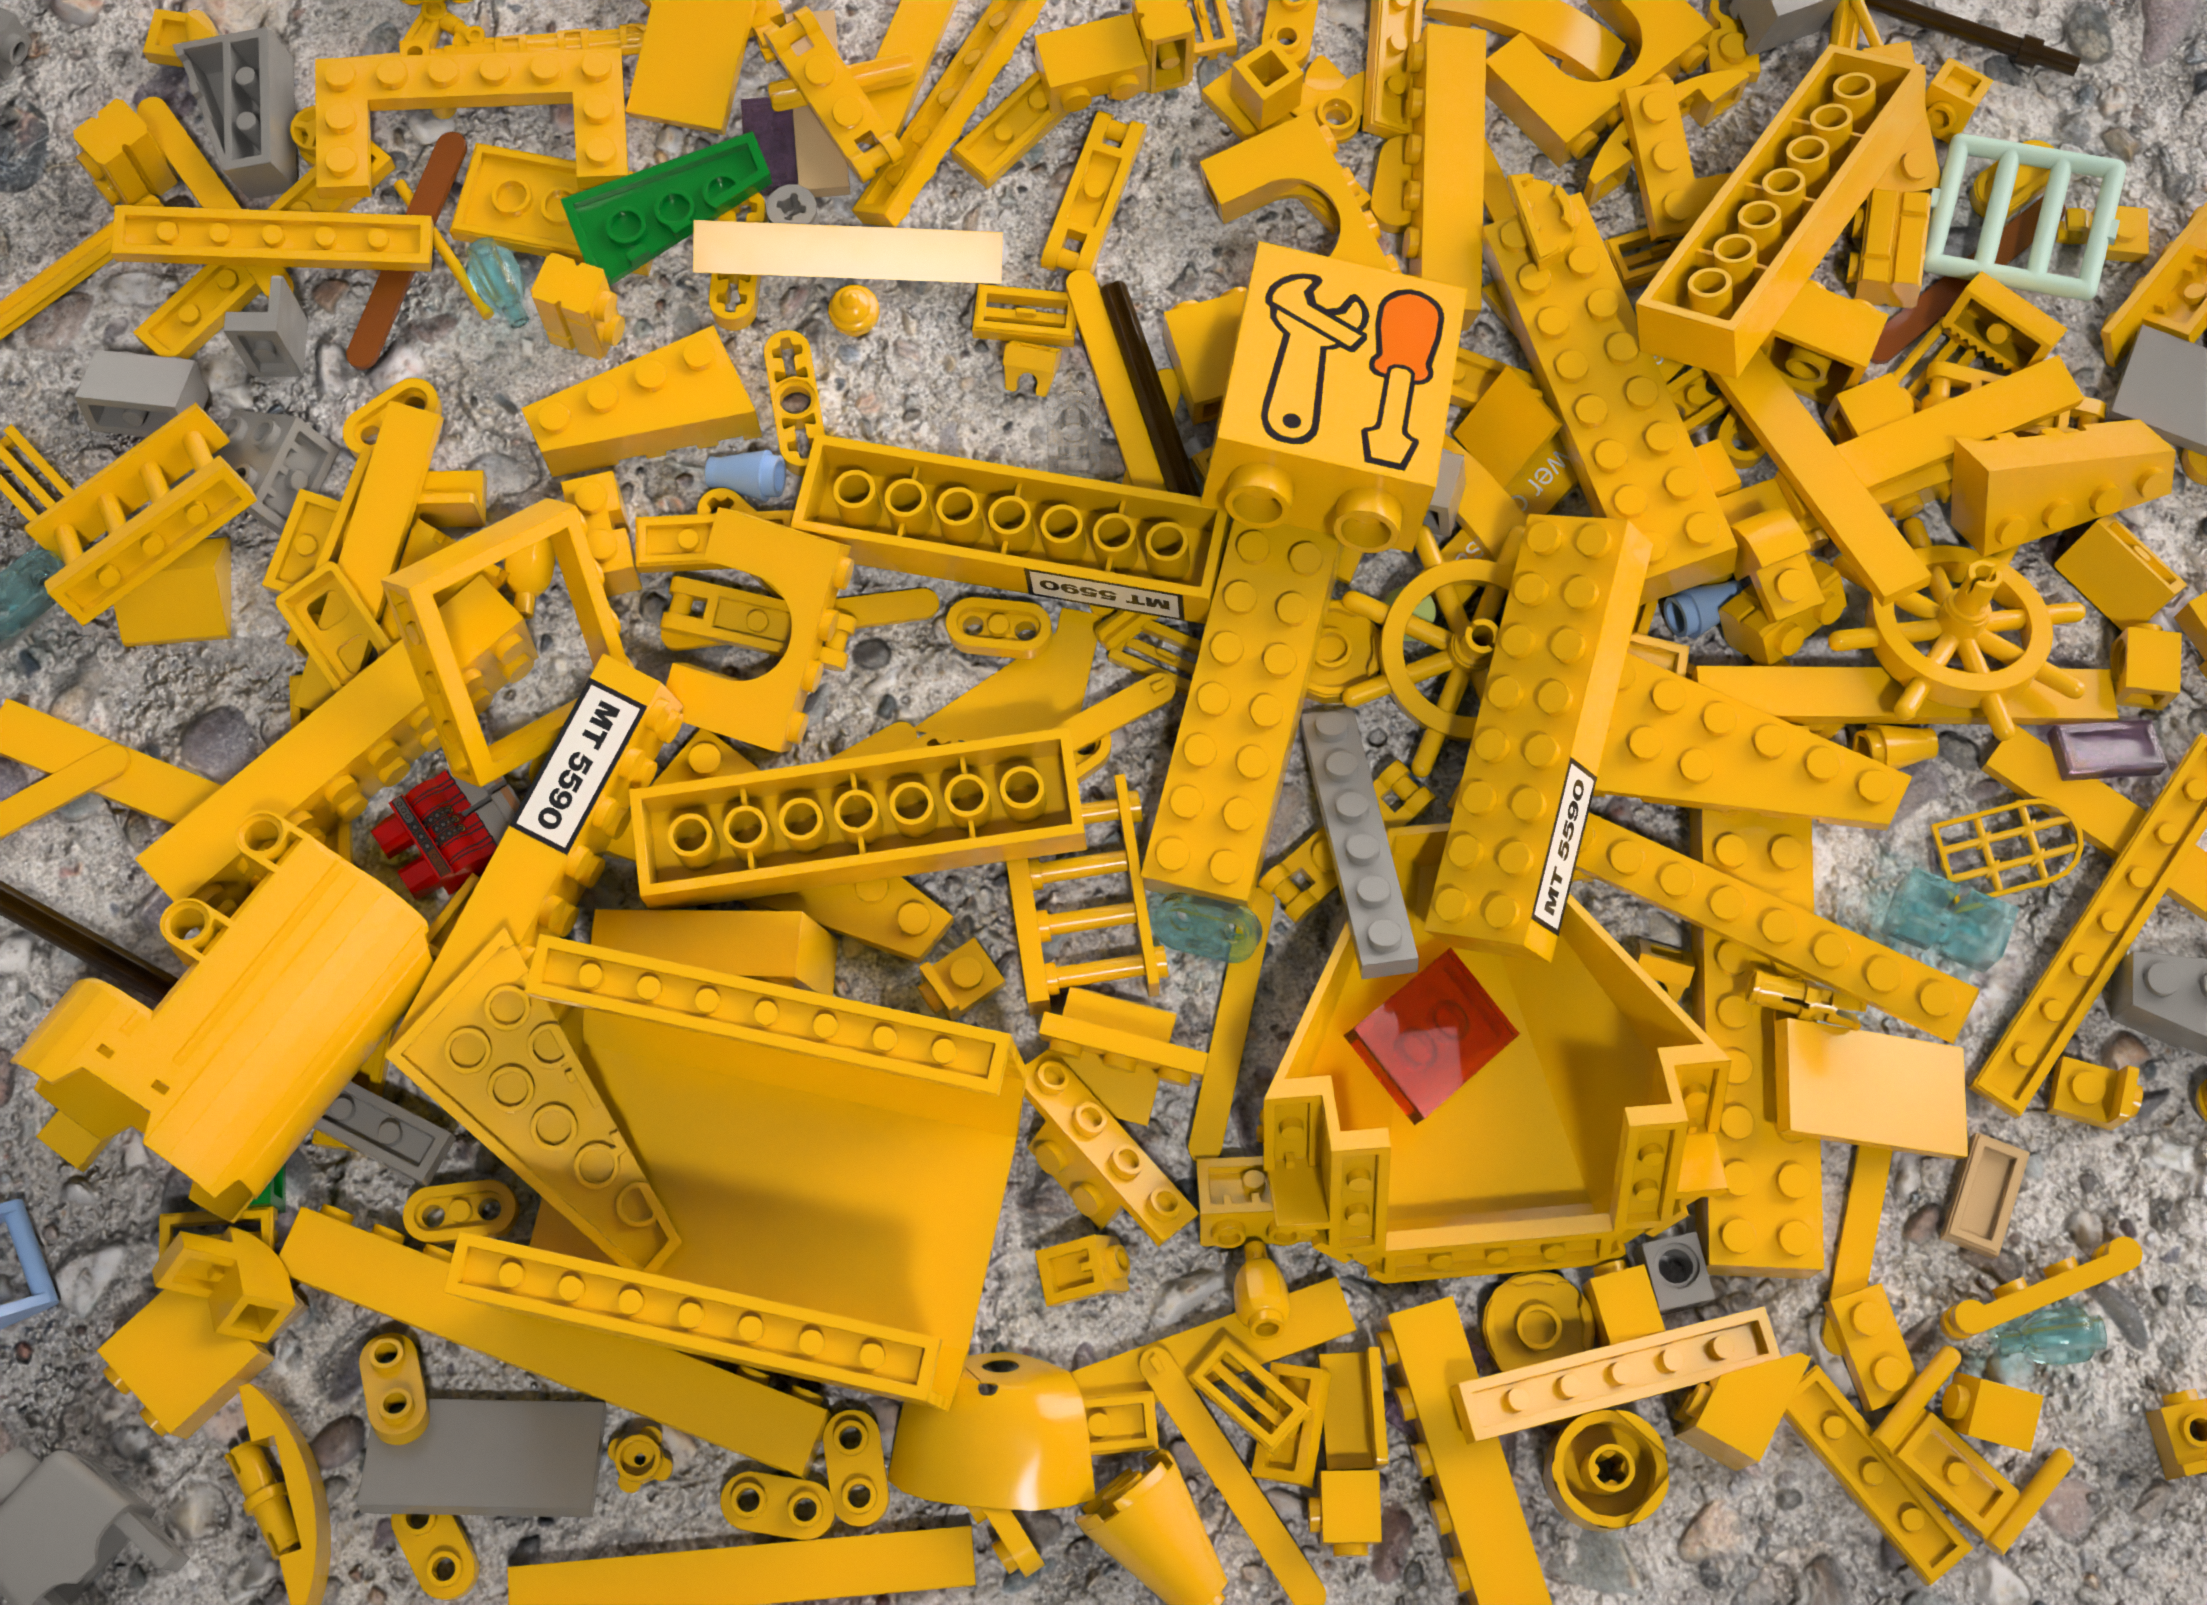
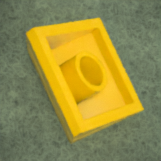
M229 537L203 539L116 602L113 606L122 644L125 647L231 639V540Z

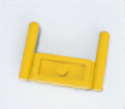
M1945 1345L1940 1348L1870 1438L1878 1447L1887 1451L1893 1461L1973 1534L1984 1539L1985 1544L1992 1551L2004 1556L2072 1468L2074 1457L2068 1450L2056 1448L2023 1491L2018 1494L2019 1491L1933 1412H1928L1924 1409L1961 1362L1959 1351L1952 1346Z

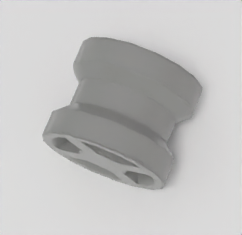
M787 184L778 187L770 194L766 202V213L769 223L820 225L817 203L814 195L807 188L796 184ZM794 209L793 214H791V215L785 217V214H786L788 211H791V210Z

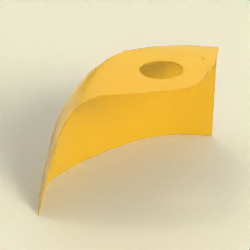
M995 1352L969 1355L949 1412L904 1402L898 1423L888 1481L902 1492L923 1500L990 1509L1037 1511L1070 1507L1096 1499L1086 1414L1076 1381L1069 1371L1019 1353ZM993 1361H1008L1017 1364L1018 1368L1009 1372H991L985 1370L982 1366ZM978 1385H997L998 1389L995 1394L985 1396L979 1393Z

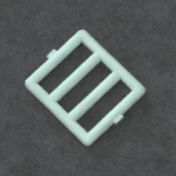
M1964 133L1954 135L1950 141L1939 188H1933L1931 193L1930 213L1932 215L1927 233L1923 271L1971 281L1983 271L2005 287L2082 301L2092 300L2097 294L2108 245H2114L2120 220L2115 219L2126 174L2125 163L2119 159ZM1968 155L1999 160L1974 260L1943 254ZM2019 164L2051 169L2026 269L1995 264ZM2071 173L2103 178L2079 278L2047 273Z

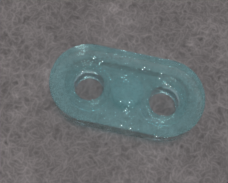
M44 549L29 551L0 573V612L10 609L8 617L0 621V640L16 636L57 603L47 593L46 587H38V583L43 577L53 576L65 567L64 562L55 553Z
M1176 892L1166 896L1154 911L1151 920L1152 930L1156 938L1166 947L1228 963H1239L1247 960L1254 953L1262 938L1261 923L1250 909L1238 904L1184 892ZM1177 912L1186 913L1190 917L1191 922L1181 920ZM1229 924L1238 926L1243 931V934L1233 932Z

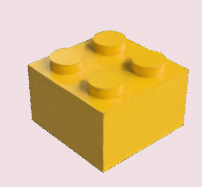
M1808 279L1766 337L1760 349L1779 374L1792 385L1794 393L1830 406L1836 394L1858 385L1868 367L1889 314L1876 310L1867 301L1848 299L1828 291L1822 284Z

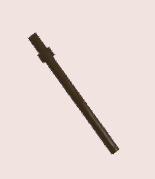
M1865 0L1868 9L2015 57L2014 63L2032 69L2036 64L2074 77L2081 61L2079 56L2045 46L2044 39L2026 33L2021 38L1910 0Z

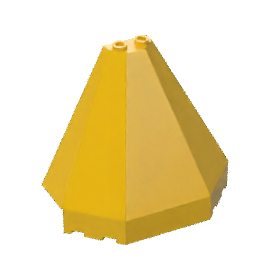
M1451 823L1389 828L1386 835L1419 957L1418 972L1361 979L1346 920L1264 1098L1263 1171L1268 1173L1275 1229L1286 1235L1292 1232H1300L1311 1238L1312 1248L1344 1264L1353 1259L1367 1266L1369 1277L1383 1284L1603 1265L1627 1254L1624 1244L1643 1232L1654 1237L1689 1216L1686 1206L1700 1197L1712 1196L1716 1199L1728 1192L1730 1188L1715 1134L1720 1129L1732 1060L1570 893L1552 963L1452 948L1424 931Z

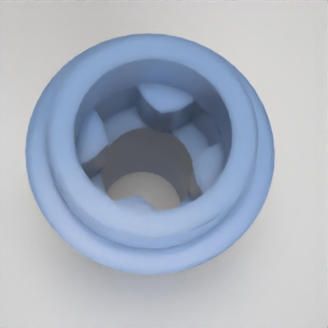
M769 449L723 457L710 456L705 466V481L709 488H727L737 494L767 502L771 497H780L783 494L786 483V464L783 456L773 455Z
M1732 580L1721 584L1695 586L1675 593L1673 596L1668 597L1664 603L1666 622L1677 637L1688 636L1695 639L1721 622L1718 610L1736 595L1740 594L1744 588L1740 582Z

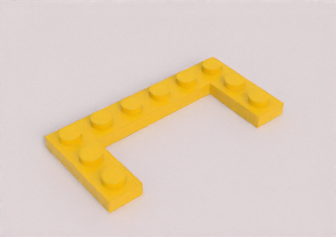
M1911 41L1861 50L1915 63ZM1673 80L1625 88L1619 94L1631 153L1634 156L1633 162L1651 242L1683 237L1688 233L1733 172L1695 179ZM1926 108L1925 116L1873 188L1897 190L1898 193H1903L1904 191L1932 193L1933 188H1939L1941 174ZM1868 196L1861 205H1866Z
M621 48L315 59L316 188L319 199L372 197L370 111L573 104L578 189L593 188L627 176L629 172Z

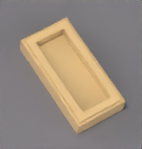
M1977 1132L1973 1134L1968 1144V1157L1964 1158L1939 1239L1991 1259L1998 1257L2030 1152Z

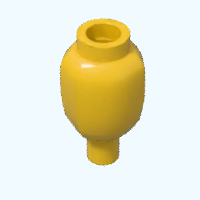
M550 537L504 559V570L510 573L505 584L507 589L514 595L513 607L524 619L534 617L535 600L545 593L553 576L556 554Z
M1252 1241L1244 1246L1245 1263L1239 1269L1234 1281L1235 1311L1238 1320L1250 1329V1333L1254 1338L1271 1340L1283 1333L1284 1323L1290 1316L1289 1291L1283 1272L1276 1263L1268 1259L1265 1244L1260 1241Z

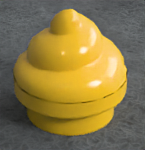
M848 285L840 288L833 295L829 302L828 314L836 330L848 336L858 337L868 333L876 325L880 315V308L875 294L868 288L861 285Z

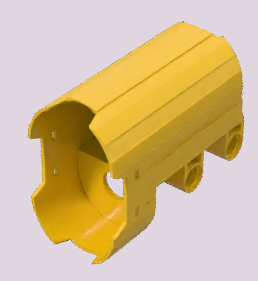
M256 811L248 814L239 822L235 829L234 839L239 851L250 869L262 881L230 919L203 901L195 898H183L175 901L162 914L160 919L161 933L176 956L189 968L153 1011L123 991L100 979H79L65 993L9 1061L11 1064H17L40 1076L34 1090L51 1105L102 1142L131 1127L144 1134V1146L193 1180L188 1198L205 1210L230 1223H235L252 1200L259 1197L413 1003L441 951L427 942L426 933L429 931L427 921L404 899L374 877L328 849L307 832L270 811ZM277 840L270 849L257 851L264 842ZM204 927L196 937L183 940L191 929Z

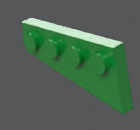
M752 131L560 200L584 262L604 269L610 287L692 235L694 220L714 221L772 184V179Z

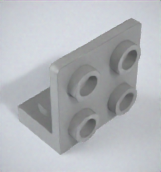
M233 410L229 417L220 425L221 430L228 436L230 442L212 454V457L215 459L220 455L252 488L257 501L244 511L281 536L299 489L318 494L340 449L297 416Z

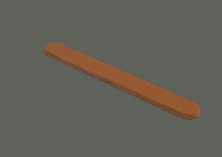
M447 132L439 137L405 215L432 216L435 227L467 152V143L461 134ZM381 270L346 351L347 360L355 369L366 370L377 362L415 271Z
M2044 196L2003 228L1995 264L2007 266L2032 245ZM2065 204L2063 205L2060 221L2065 215ZM1976 251L1969 255L1967 259L1974 260ZM1949 276L1942 277L1919 296L1917 307L1912 309L1904 308L1884 325L1870 361L1875 364H1885L1897 356L1935 325L1942 316L1947 315L1971 280Z

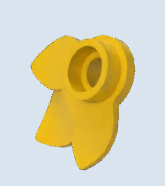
M1322 54L1318 55L1306 72L1302 87L1301 104L1289 113L1293 117H1297L1311 110L1319 127L1324 124L1329 126L1336 144L1350 141L1357 134L1360 119L1363 117L1366 71L1357 73L1347 80L1329 59ZM1336 119L1340 121L1342 125H1335L1328 122L1327 120Z

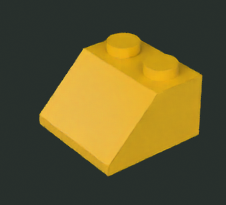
M1799 1352L1721 1374L1705 1384L1700 1382L1695 1390L1689 1388L1682 1397L1673 1417L1681 1422L1674 1437L1734 1471L1759 1463L1811 1358Z

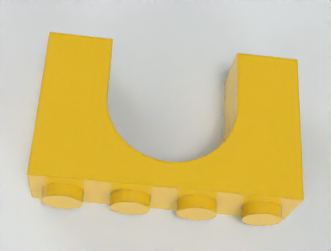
M1588 0L1587 3L1629 46L1634 65L1628 71L1614 79L1600 82L1582 81L1573 78L1559 70L1521 32L1486 59L1485 94L1558 168L1572 157L1579 160L1595 147L1599 136L1610 128L1615 130L1624 121L1619 94L1625 88L1672 81L1682 71H1685L1687 74L1693 72L1706 59L1709 54L1706 48L1713 27L1686 0Z
M1311 110L1200 161L1203 183L1223 224L1277 200L1289 198L1309 200L1324 208L1333 217L1340 232L1339 239L1329 257L1402 274L1393 254L1390 253L1384 256L1377 242L1382 236L1374 215L1370 210L1362 212L1355 199L1356 196L1360 195V191L1353 173L1348 166L1340 169L1333 155L1338 152V147L1329 126L1324 124L1319 127Z
M717 508L703 559L753 574L772 584L782 595L788 606L792 623L791 638L780 662L766 674L752 680L738 679L687 662L672 663L666 688L684 706L680 712L683 714V723L778 753L791 751L793 743L797 745L801 743L809 718L808 714L803 713L808 692H816L823 674L824 663L818 661L823 641H831L838 623L839 611L833 610L838 590H845L853 573L854 559L848 558L851 546L732 509Z

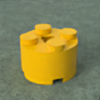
M1598 1410L1583 1414L1564 1426L1555 1435L1545 1455L1542 1480L1553 1505L1571 1523L1595 1532L1617 1531L1648 1518L1662 1503L1669 1487L1667 1452L1660 1435L1641 1417L1622 1410ZM1609 1458L1615 1464L1611 1474L1616 1481L1611 1479L1603 1483L1597 1477L1600 1469L1595 1464V1461L1600 1463Z

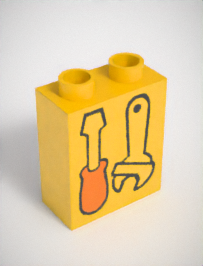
M1259 241L1240 314L1200 505L1225 510L1233 519L1249 527L1273 528L1281 524H1287L1335 535L1341 544L1359 552L1378 553L1392 548L1412 553L1436 489L1468 289Z

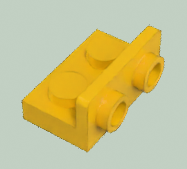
M1263 1156L1196 1159L1201 1246L1235 1248L1252 1241L1289 1246L1311 1241V1238L1300 1232H1292L1286 1235L1275 1229L1268 1173L1263 1171Z

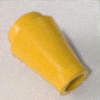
M1869 724L1865 730L1857 731L1852 741L1853 751L1896 770L1923 760L1934 759L1939 749L1937 735L1931 727L1910 728Z

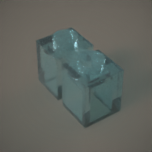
M1913 866L1895 887L1880 933L1926 951L1934 943L1939 944L1938 956L1985 973L2003 957L2019 907L1971 889L1953 906L1952 912L1946 911L1943 908L1958 895L1961 885Z

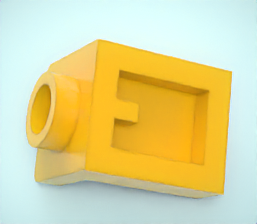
M1949 57L1925 93V108L1932 136L1950 145L1952 137L1963 132L1969 119L1985 97L1994 80Z
M975 937L931 966L929 961L919 966L920 976L923 981L922 984L917 986L919 993L934 1014L943 1009L952 1022L1006 986L1005 979Z
M2063 1056L2056 1061L2046 1113L2112 1131L2128 1122L2130 1118H2134L2140 1109L2143 1087L2137 1085L2139 1068L2126 1065L2117 1071Z
M1094 1234L1035 1251L1046 1307H1058L1102 1294H1120L1129 1291L1127 1277L1130 1274V1260L1117 1236Z

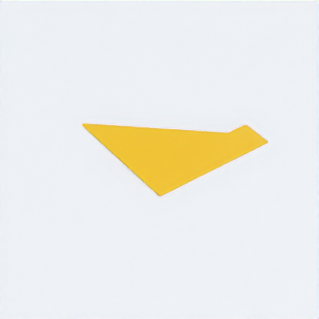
M1062 608L1057 630L1053 634L1050 646L1043 654L1032 659H1015L915 726V730L923 733L943 730L953 734L958 740L972 741L1048 730L1080 713L1097 644L1095 629L1101 624L1102 617L1096 616L1093 613Z

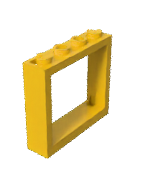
M546 498L381 579L452 776L481 788L549 751L577 699L487 746L433 594L550 536L594 669L603 653L634 668L630 659L625 655L619 637L621 632L619 619L609 607L603 589L605 583L604 573L598 562L593 558L587 540L589 531L587 522L576 505Z

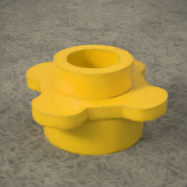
M646 1426L642 1428L640 1434L632 1435L625 1439L616 1438L609 1444L608 1457L615 1462V1467L620 1474L618 1486L624 1492L636 1493L642 1484L655 1479L661 1482L666 1481L673 1472V1463L665 1458L661 1447L663 1434L656 1427ZM639 1454H643L646 1458L645 1463L642 1465H637L635 1462V1458Z

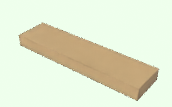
M835 10L813 11L812 13L822 31L839 54ZM793 13L785 14L786 24L794 19ZM805 37L791 45L797 57L812 48ZM809 105L794 108L793 122L798 185L807 188L814 195V198L851 195L848 163Z

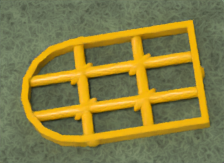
M2044 798L2026 799L2023 801L2019 799L2011 804L1938 822L1929 826L1940 859V868L1944 872L1955 908L2036 887L2045 888L2049 884L2066 877L2080 861L2084 848L2082 828L2074 814L2060 803ZM2026 806H2044L2056 810L2062 816L2036 822V819L2030 820ZM2018 809L2023 826L1991 834V831L1985 832L1981 818ZM1973 820L1978 838L1943 846L1938 829ZM2066 823L2070 824L2075 833L2076 843L2046 851L2044 847L2039 848L2035 831ZM2020 835L2022 839L2027 837L2031 855L2000 862V859L1994 861L1989 843ZM1976 847V850L1982 849L1987 866L1952 875L1947 854ZM2074 852L2071 863L2064 871L2048 877L2043 860ZM2030 864V867L2036 865L2040 880L2003 889L1998 872ZM1984 875L1985 879L1991 877L1995 892L1960 900L1955 883Z

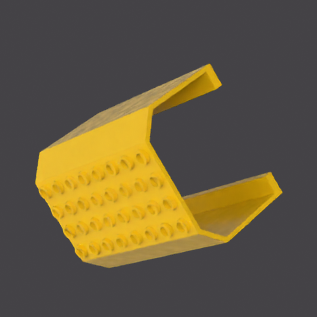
M539 934L524 993L530 997L584 1008L583 1044L579 1059L678 1233L682 1244L655 1274L622 1268L542 1197L529 1247L459 1231L443 1293L500 1311L949 1412L968 1357L1019 1134L1027 1069L1011 1034Z

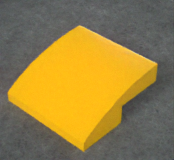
M1073 986L1069 989L1062 1016L1170 1043L1177 1013ZM1082 1051L1080 1059L1058 1055L1114 1118L1148 1126L1160 1082L1156 1078L1158 1070L1136 1065L1135 1073L1115 1070L1102 1065L1104 1056Z

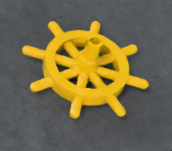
M1910 517L1904 521L1903 532L1910 547L1932 574L1928 588L1934 601L1914 592L1881 607L1871 593L1865 610V627L1834 631L1828 637V645L1834 651L1872 649L1883 668L1906 688L1894 707L1895 716L1902 721L1912 719L1925 699L1951 707L1982 708L1994 736L1998 740L2008 741L2015 734V726L2004 703L2024 692L2034 680L2071 699L2081 698L2086 690V686L2081 679L2046 661L2052 647V625L2081 621L2086 614L2085 607L2079 602L2045 605L2042 597L2031 583L2018 571L2009 566L2018 551L2019 545L1983 557L1977 550L1950 545L1933 546L1923 522L1917 517ZM1843 555L1834 559L1832 567L1839 572L1841 577L1869 591ZM1949 581L1960 583V588L1953 590ZM1990 600L1996 601L2004 610L1992 612ZM1894 605L1922 620L1897 623ZM2018 630L2022 641V648L1994 634V632ZM1929 641L1932 648L1925 656L1911 643ZM1981 651L2008 665V667L1990 672ZM1951 658H1960L1966 672L1950 669L1946 665Z
M1422 524L1415 547L1425 572L1418 575L1400 592L1392 606L1353 590L1346 592L1342 597V604L1345 609L1383 625L1379 639L1381 675L1345 689L1341 697L1342 702L1347 707L1355 708L1390 694L1398 708L1412 722L1425 730L1411 763V771L1416 777L1424 778L1431 773L1445 739L1460 742H1471L1477 717H1465L1455 714L1470 679L1480 703L1482 701L1500 629L1494 621L1504 597H1508L1525 530L1523 526L1518 525L1510 529L1496 562L1482 559H1459L1444 562L1431 529L1427 525ZM1475 585L1485 587L1471 622H1469L1455 586ZM1435 593L1450 631L1412 615L1413 611L1426 598ZM1404 634L1442 651L1405 665L1403 654ZM1450 671L1436 706L1428 701L1414 685Z

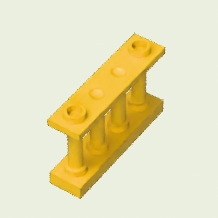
M196 402L24 526L26 532L60 564L64 562L65 567L47 579L44 584L47 593L82 626L89 623L257 501L252 488L220 455L213 459L212 454L228 444L230 440ZM194 468L195 473L172 490L169 489L172 483ZM151 500L152 504L127 522L125 517ZM106 531L108 532L107 537L98 542L85 553L83 552L82 548L87 546L89 543L94 541L96 538H98Z
M1125 774L1114 775L1115 799L1081 804L1084 825L1120 820L1124 850L1040 862L1039 857L1006 861L1030 1015L1042 1014L1044 1011L1051 1012L1049 996L1060 994V988L1145 976L1148 997L1159 996V979L1169 977L1164 945L1153 946L1143 879L1140 877L1141 867L1133 825L1136 822H1143L1138 790L1128 791ZM1128 871L1132 902L1048 914L1047 909L1036 911L1033 891L1043 890V884ZM1133 923L1137 924L1141 954L1056 967L1055 962L1044 963L1041 943L1052 942L1051 936Z

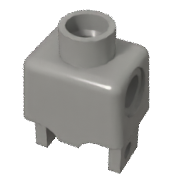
M24 1446L16 1447L0 1457V1594L10 1605H71L130 1541L163 1570L178 1572L188 1562L190 1557L150 1520L156 1510L95 1459L66 1450H57L49 1454L40 1463Z

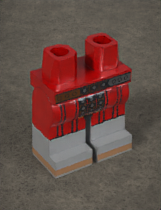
M448 768L436 777L415 786L405 796L401 794L390 801L389 805L394 813L386 817L370 832L389 860L414 844L422 854L421 857L397 871L415 900L427 896L441 887H444L450 896L462 887L461 884H464L472 873L478 877L483 874L521 801L504 776L480 788L453 777L450 768Z

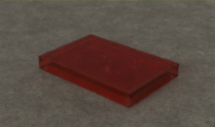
M1450 947L1343 1036L1415 1126L1430 1115L1520 1033Z

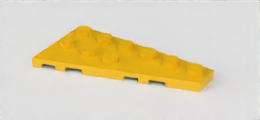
M1627 652L1593 796L1605 798L1607 794L1640 798L1642 802L1723 812H1729L1730 809L1759 812L1760 816L1781 818L1782 815L1817 819L1818 823L1887 831L1912 776Z
M700 728L651 786L762 770L712 732ZM632 816L623 835L618 840L612 838L604 855L616 859L623 858L636 863ZM902 877L737 900L740 902L745 901L770 911H803L824 929L857 939L859 943L919 964L954 923V918L951 914Z
M503 927L384 1056L620 1267L655 1274L682 1244V1241L549 1004L544 999L530 997L524 993L529 969L506 928Z

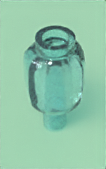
M491 237L473 242L466 250L469 260L466 263L465 270L474 290L488 307L495 311L503 312L512 329L526 325L529 322V317L521 304L525 296V281L512 252L504 246L497 245Z
M2063 1307L2033 1313L2025 1319L2019 1330L1996 1332V1345L2000 1355L2023 1353L2030 1360L2039 1364L2065 1365L2089 1361L2094 1356L2096 1350H2105L2107 1348V1333L2104 1321L2100 1315L2089 1316L2080 1307Z

